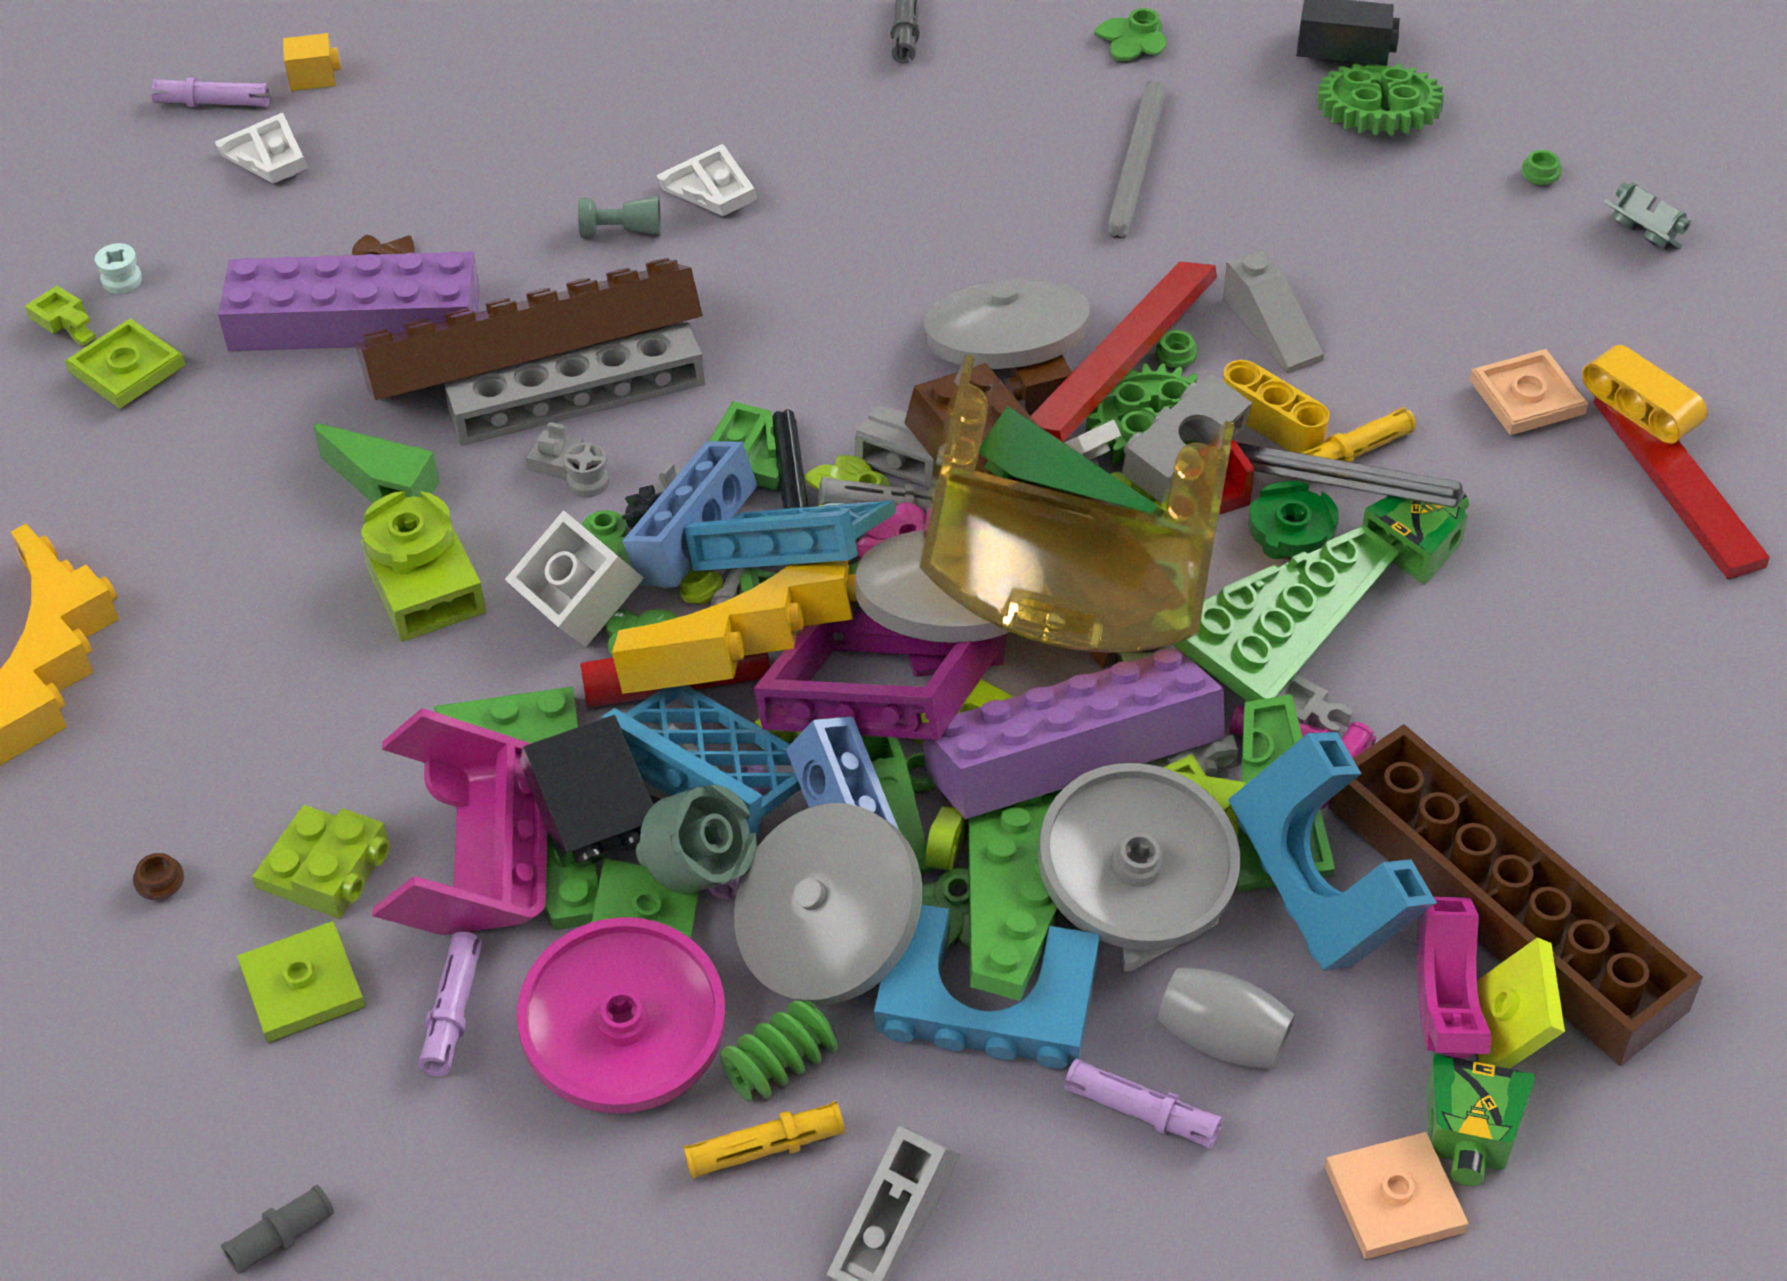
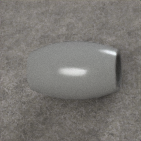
M1178 967L1165 991L1157 1021L1180 1041L1220 1061L1244 1067L1275 1068L1289 1037L1295 1014L1274 996L1250 982L1230 974L1209 969Z

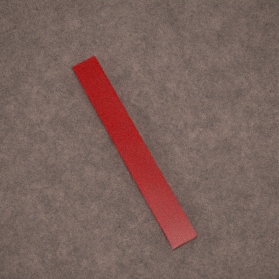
M1179 261L1031 415L1036 424L1064 442L1217 278L1216 265Z

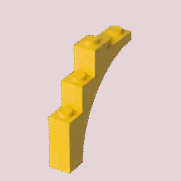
M27 523L11 531L21 561L31 575V606L25 629L11 656L0 669V765L67 728L60 709L66 706L60 691L93 673L87 654L92 652L87 637L119 620L113 604L118 599V596L110 581L105 576L98 578L87 565L74 570L68 560L65 559L60 562L57 559V552L46 535L38 537Z
M850 560L789 564L756 587L725 602L667 621L619 630L612 655L622 694L734 679L738 660H743L745 655L794 649L797 631L803 630V626L853 620L855 602H858L855 591L856 574H850L848 564Z

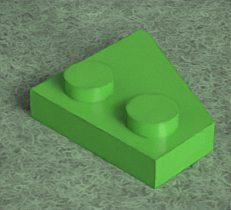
M732 401L709 441L743 442L757 485L777 490L779 487V475L772 411Z

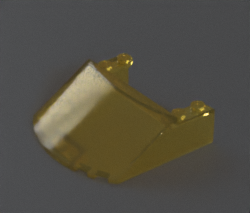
M965 354L952 386L936 465L932 472L919 568L941 590L975 615L1009 632L1051 646L1078 651L1123 653L1156 649L1196 636L1199 632L1234 423L1225 420L1209 445L1190 443L1180 450L1174 463L1165 518L978 472L975 469L988 412V400L981 389L969 384L975 356Z

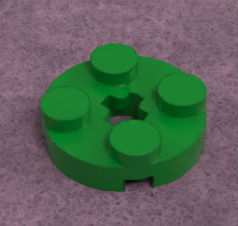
M1282 481L1270 484L1260 491V497L1255 501L1253 500L1250 505L1248 517L1249 531L1254 540L1263 546V553L1269 558L1282 559L1284 557H1293L1304 551L1307 554L1322 548L1325 542L1333 539L1335 536L1339 514L1333 499L1323 491H1321V496L1315 492L1308 491L1309 484L1299 481ZM1293 515L1296 520H1301V522L1287 521L1286 516Z

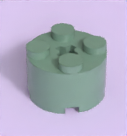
M720 785L695 787L661 799L649 809L642 823L640 842L636 848L638 861L643 867L649 869L650 873L661 885L683 895L696 893L737 879L749 869L756 852V832L750 834L746 820L747 817L751 816L749 810L738 795Z

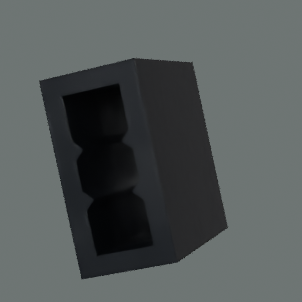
M1304 0L1296 56L1387 65L1389 53H1396L1399 38L1400 18L1393 17L1394 4L1355 0Z
M615 715L523 746L520 765L562 867L577 863L578 867H586L602 860L606 856L605 852L621 846H623L625 851L637 848L640 842L642 823L653 803Z

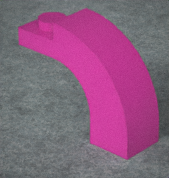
M1434 897L1437 903L1420 915L1417 923L1418 1000L1422 1032L1427 1051H1436V1053H1444L1446 1056L1460 1059L1470 1058L1474 1054H1490L1491 1032L1482 1014L1477 990L1476 951L1479 915L1471 898Z

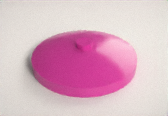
M632 917L603 919L585 924L566 933L546 948L526 975L517 1004V1025L522 1050L531 1069L540 1081L553 1093L576 1106L604 1113H631L657 1107L671 1101L692 1087L708 1070L716 1057L725 1029V998L720 977L712 961L701 947L682 932L668 925Z

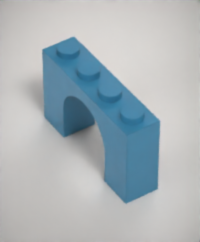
M1337 732L1307 733L1228 799L1237 815L1239 827L1248 835L1260 857V864L1263 870L1272 878L1284 900L1283 903L1287 913L1296 921L1307 941L1311 956L1320 964L1323 971L1354 966L1437 903L1411 859L1382 862L1344 892L1329 885L1318 872L1310 849V833L1315 816L1328 800L1361 775L1360 770Z
M921 905L918 925L908 949L893 970L880 982L874 1009L876 1031L878 1033H883L887 1038L897 1042H911L913 1039L934 1042L936 1046L948 1051H961L964 1048L985 1051L987 1055L1000 1060H1012L1015 1057L1033 1059L1040 1065L1052 1069H1063L1067 1065L1071 1066L1076 1058L1080 1060L1099 960V934L1049 926L1041 972L1030 994L1009 1008L983 1011L970 1008L957 1001L950 995L941 981V972L950 935L949 909Z

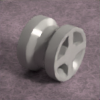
M581 442L572 445L566 450L564 454V467L567 471V486L572 493L582 497H591L601 494L607 489L610 478L609 471L606 468L607 454L603 447L592 442Z

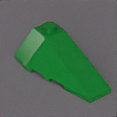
M1008 406L977 451L988 459L984 468L1005 482L1012 475L1026 483L1158 518L1165 511Z

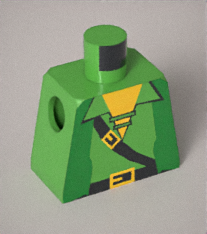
M1463 492L1462 501H1460L1458 507L1451 508L1387 496L1365 508L1362 526L1365 525L1399 550L1400 553L1393 563L1425 585L1463 541L1468 518L1465 510L1469 506V500Z
M1434 1053L1426 1084L1428 1136L1438 1157L1453 1160L1451 1178L1455 1182L1466 1186L1480 1185L1484 1180L1485 1167L1497 1170L1506 1168L1531 1094L1535 1074Z

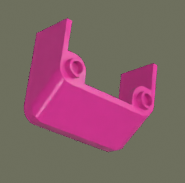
M421 708L382 741V750L423 762L424 782L429 793L436 800L457 807L454 887L413 876L373 907V917L439 935H451L457 932H472L522 925L543 911L546 903L547 828L520 765L523 746L531 743Z

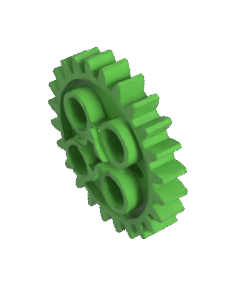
M1354 62L1352 63V69L1339 66V72L1329 71L1328 77H1322L1318 88L1317 102L1318 110H1323V117H1332L1331 123L1333 124L1344 122L1343 129L1355 126L1358 127V133L1368 129L1372 130L1373 135H1378L1380 131H1386L1390 136H1394L1395 130L1409 134L1410 127L1423 130V124L1432 125L1433 119H1439L1444 93H1442L1443 87L1437 85V79H1428L1429 73L1427 72L1416 74V67L1403 69L1402 63H1398L1394 67L1388 66V63L1387 65L1380 66L1367 63L1366 66H1361Z
M1147 363L1143 364L1142 372L1137 373L1132 368L1086 418V432L1112 420L1115 421L1121 436L1107 442L1110 451L1101 454V456L1113 452L1112 464L1114 465L1125 460L1126 454L1123 451L1129 439L1137 432L1143 434L1147 431L1162 409L1174 407L1180 401L1182 394L1188 386L1194 382L1197 383L1198 374L1194 373L1186 378L1182 377L1181 367L1175 369L1173 373H1168L1165 364H1161L1157 371H1151ZM1199 441L1184 442L1195 452L1209 448Z

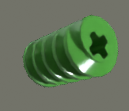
M809 1000L804 1002L793 1001L786 1007V1013L776 1012L770 1018V1024H758L753 1029V1036L743 1034L737 1040L736 1047L731 1045L724 1047L720 1051V1062L736 1091L744 1100L750 1102L752 1100L751 1091L754 1089L765 1099L772 1095L768 1083L770 1078L783 1088L788 1085L789 1081L785 1072L786 1067H789L798 1076L803 1075L805 1067L801 1057L805 1056L813 1064H819L822 1061L821 1053L818 1049L820 1044L832 1054L839 1048L831 1026L823 1013Z

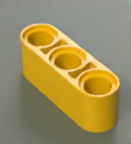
M1624 345L1613 346L1582 369V380L1589 392L1665 443L1672 444L1705 422L1708 410L1706 404L1696 392Z
M1236 360L1227 364L1224 368L1223 381L1252 402L1246 422L1247 426L1291 452L1301 453L1326 442L1330 412L1325 405L1251 361Z

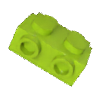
M303 805L252 875L255 888L340 919L348 906L360 898L365 882L375 867L381 866L388 856L390 841L388 840L385 825L383 822L341 808L335 816Z

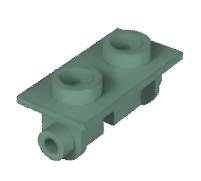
M1624 182L1618 187L1616 191L1618 200L1615 204L1607 199L1604 200L1606 205L1615 210L1611 217L1630 229L1637 223L1647 229L1643 236L1663 249L1668 242L1679 249L1682 247L1674 239L1678 233L1683 235L1690 227L1691 221L1687 219L1685 212L1676 209L1663 200L1660 201L1653 213L1649 210L1657 197L1640 188L1635 183L1627 184Z

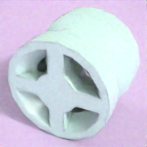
M122 243L111 244L100 249L95 255L96 267L101 272L100 280L107 292L125 294L138 288L141 284L142 274L136 265L137 257L131 246Z

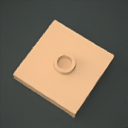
M1547 349L1471 369L1470 382L1509 435L1586 414L1588 402Z
M1427 1132L1326 1157L1325 1170L1364 1260L1467 1232L1468 1220Z

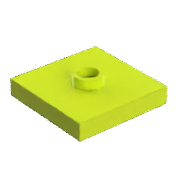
M1540 938L1534 939L1477 980L1480 1008L1491 1032L1490 1054H1478L1479 1063L1510 1069L1565 1032L1552 944Z

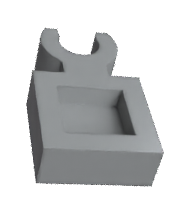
M1298 675L1278 695L1292 694L1299 723L1310 724L1323 730L1328 729L1330 732H1337L1338 734L1340 733V726L1332 723V721L1339 722L1347 727L1351 724L1353 711L1348 706L1341 703H1327L1329 691Z

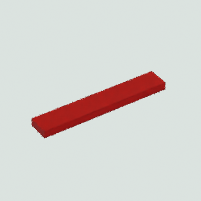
M1595 396L1594 405L1724 576L1730 579L1767 568L1770 556L1681 442L1678 440L1670 444L1660 441Z

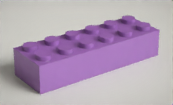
M450 251L444 253L229 259L218 312L228 351L356 347L355 343L364 341L363 334L371 331L388 329V332L394 334L405 331V323L425 318L433 321V323L446 321L445 313L469 308L470 311L478 313L480 285L474 252Z
M1177 648L1162 649L1149 657L1132 662H1119L1109 669L1089 675H1076L1066 682L1049 687L1032 688L1026 694L1006 700L989 701L982 707L956 714L939 740L922 739L926 775L963 818L968 819L1063 789L1074 779L1093 769L1119 763L1143 764L1225 738L1224 690Z

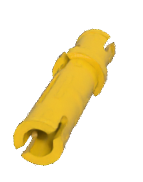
M1400 407L1388 415L1375 419L1348 433H1335L1329 436L1322 445L1301 453L1353 463L1354 459L1358 456L1414 432L1416 420L1410 410L1406 411V407Z
M832 1101L830 1104L791 1115L789 1110L779 1113V1119L733 1131L695 1144H687L683 1146L691 1179H696L698 1176L744 1164L782 1151L789 1150L790 1154L800 1152V1146L845 1134V1127L839 1106L836 1101Z

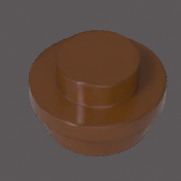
M153 853L145 856L137 864L133 876V883L137 893L149 900H162L172 896L181 888L184 882L182 866L177 860L165 853Z

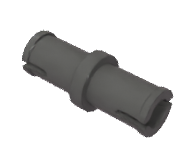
M315 1185L311 1190L277 1211L274 1208H270L263 1212L261 1221L232 1240L221 1244L222 1251L236 1273L240 1274L245 1271V1268L279 1247L282 1250H286L294 1245L293 1238L311 1228L325 1217L333 1215V1206L321 1187Z

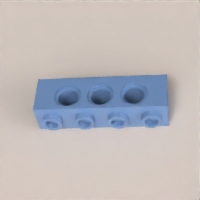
M706 441L624 538L623 544L632 568L644 577L639 585L660 586L661 588L677 587L692 569L684 527L695 522L729 520L758 486L743 442Z
M853 716L813 720L786 749L808 807L811 808L828 803L853 804L874 812L898 829Z

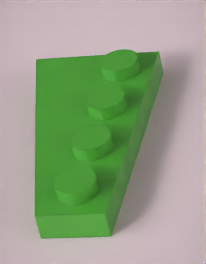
M1292 694L1245 702L1241 782L1249 783L1303 738ZM1320 809L1312 824L1310 849L1318 872L1322 878L1334 876L1335 865ZM1240 828V871L1237 881V893L1275 887L1276 885L1272 878L1263 870L1260 864V857L1248 835Z

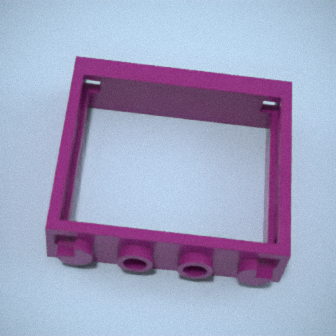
M854 607L853 620L804 626L803 630L796 636L794 649L784 650L754 687L762 730L802 732L813 720L853 716L859 733L862 736L939 740L998 655L996 637L980 641L957 643L912 638L883 627L870 618L861 607ZM833 633H843L844 640H834ZM833 651L946 656L925 687L810 681ZM920 713H925L929 723L922 722Z

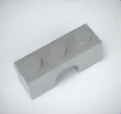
M1213 373L1208 375L1199 384L1196 382L1192 383L1184 391L1180 401L1174 407L1162 409L1147 431L1143 434L1137 432L1129 439L1123 451L1126 456L1122 474L1162 504L1190 479L1196 452L1184 444V442L1199 441L1208 447H1212L1233 440L1245 429L1252 402Z

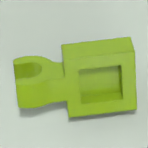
M58 285L24 306L29 319L52 334L57 333L61 329H66L73 340L81 346H85L97 338L96 334L86 327V324L91 320L86 314L82 300Z

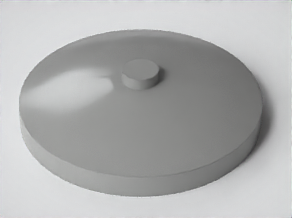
M1004 278L963 287L934 303L924 318L926 343L934 354L948 362L966 367H975L986 363L990 369L1022 367L1058 357L1080 344L1091 328L1090 305L1087 298L1080 291L1064 283L1040 278Z
M928 529L897 535L871 548L858 563L855 591L862 610L875 622L894 632L927 641L949 643L973 642L1007 634L1032 619L1042 601L1043 577L1036 561L1024 550L1006 540L968 530Z
M1119 763L1093 769L1074 779L1062 789L1049 806L1038 841L1037 850L1040 875L1047 893L1061 913L1082 931L1099 934L1100 941L1133 950H1161L1175 947L1207 931L1215 924L1228 906L1240 871L1238 840L1228 816L1217 801L1202 787L1185 776L1169 769L1149 764Z
M828 803L817 805L798 812L779 824L756 848L751 866L741 877L735 899V935L741 955L754 976L769 989L788 999L802 1002L809 1000L814 1005H830L848 1001L860 996L881 982L898 964L908 949L921 913L922 880L913 849L902 833L891 823L874 812L853 804Z

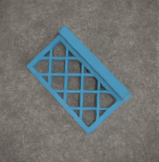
M894 500L741 512L729 520L691 523L684 527L693 571L847 561L858 555L856 538L897 512Z
M688 685L662 688L625 714L614 708L601 718L612 715L616 716L642 779L669 796L695 787L720 785L733 791L745 803L751 815L746 818L750 834L754 832L756 834L759 833L760 819L801 789L795 773L775 772V765H792L786 751L790 745L789 743L766 730H762L761 727ZM677 698L692 708L666 709V705ZM641 723H660L661 730H651ZM667 723H694L695 730H668ZM701 723H720L728 729L702 730ZM677 744H696L697 751H687ZM704 744H730L731 751H704ZM738 744H757L764 751H738ZM733 765L734 773H724L714 766ZM741 765H767L768 773H741ZM750 787H770V792L762 797L760 793Z

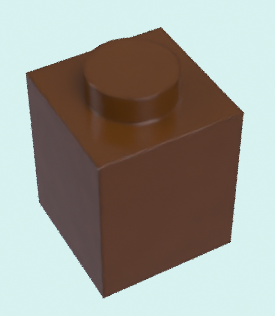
M1063 355L1037 364L1010 368V377L1006 378L1005 386L1031 416L1070 376L1072 371Z

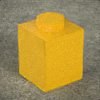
M328 33L283 38L284 63L291 91L336 86L335 71L341 70V61L338 47L331 48Z

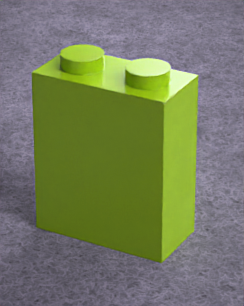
M404 526L399 530L405 533L413 531L415 528L408 529ZM454 528L453 546L433 561L418 566L415 571L409 574H398L392 570L391 566H385L372 559L365 550L363 539L360 540L367 570L401 642L487 613L481 582Z

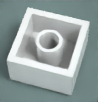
M564 510L505 578L512 587L557 627L585 648L644 579V577Z

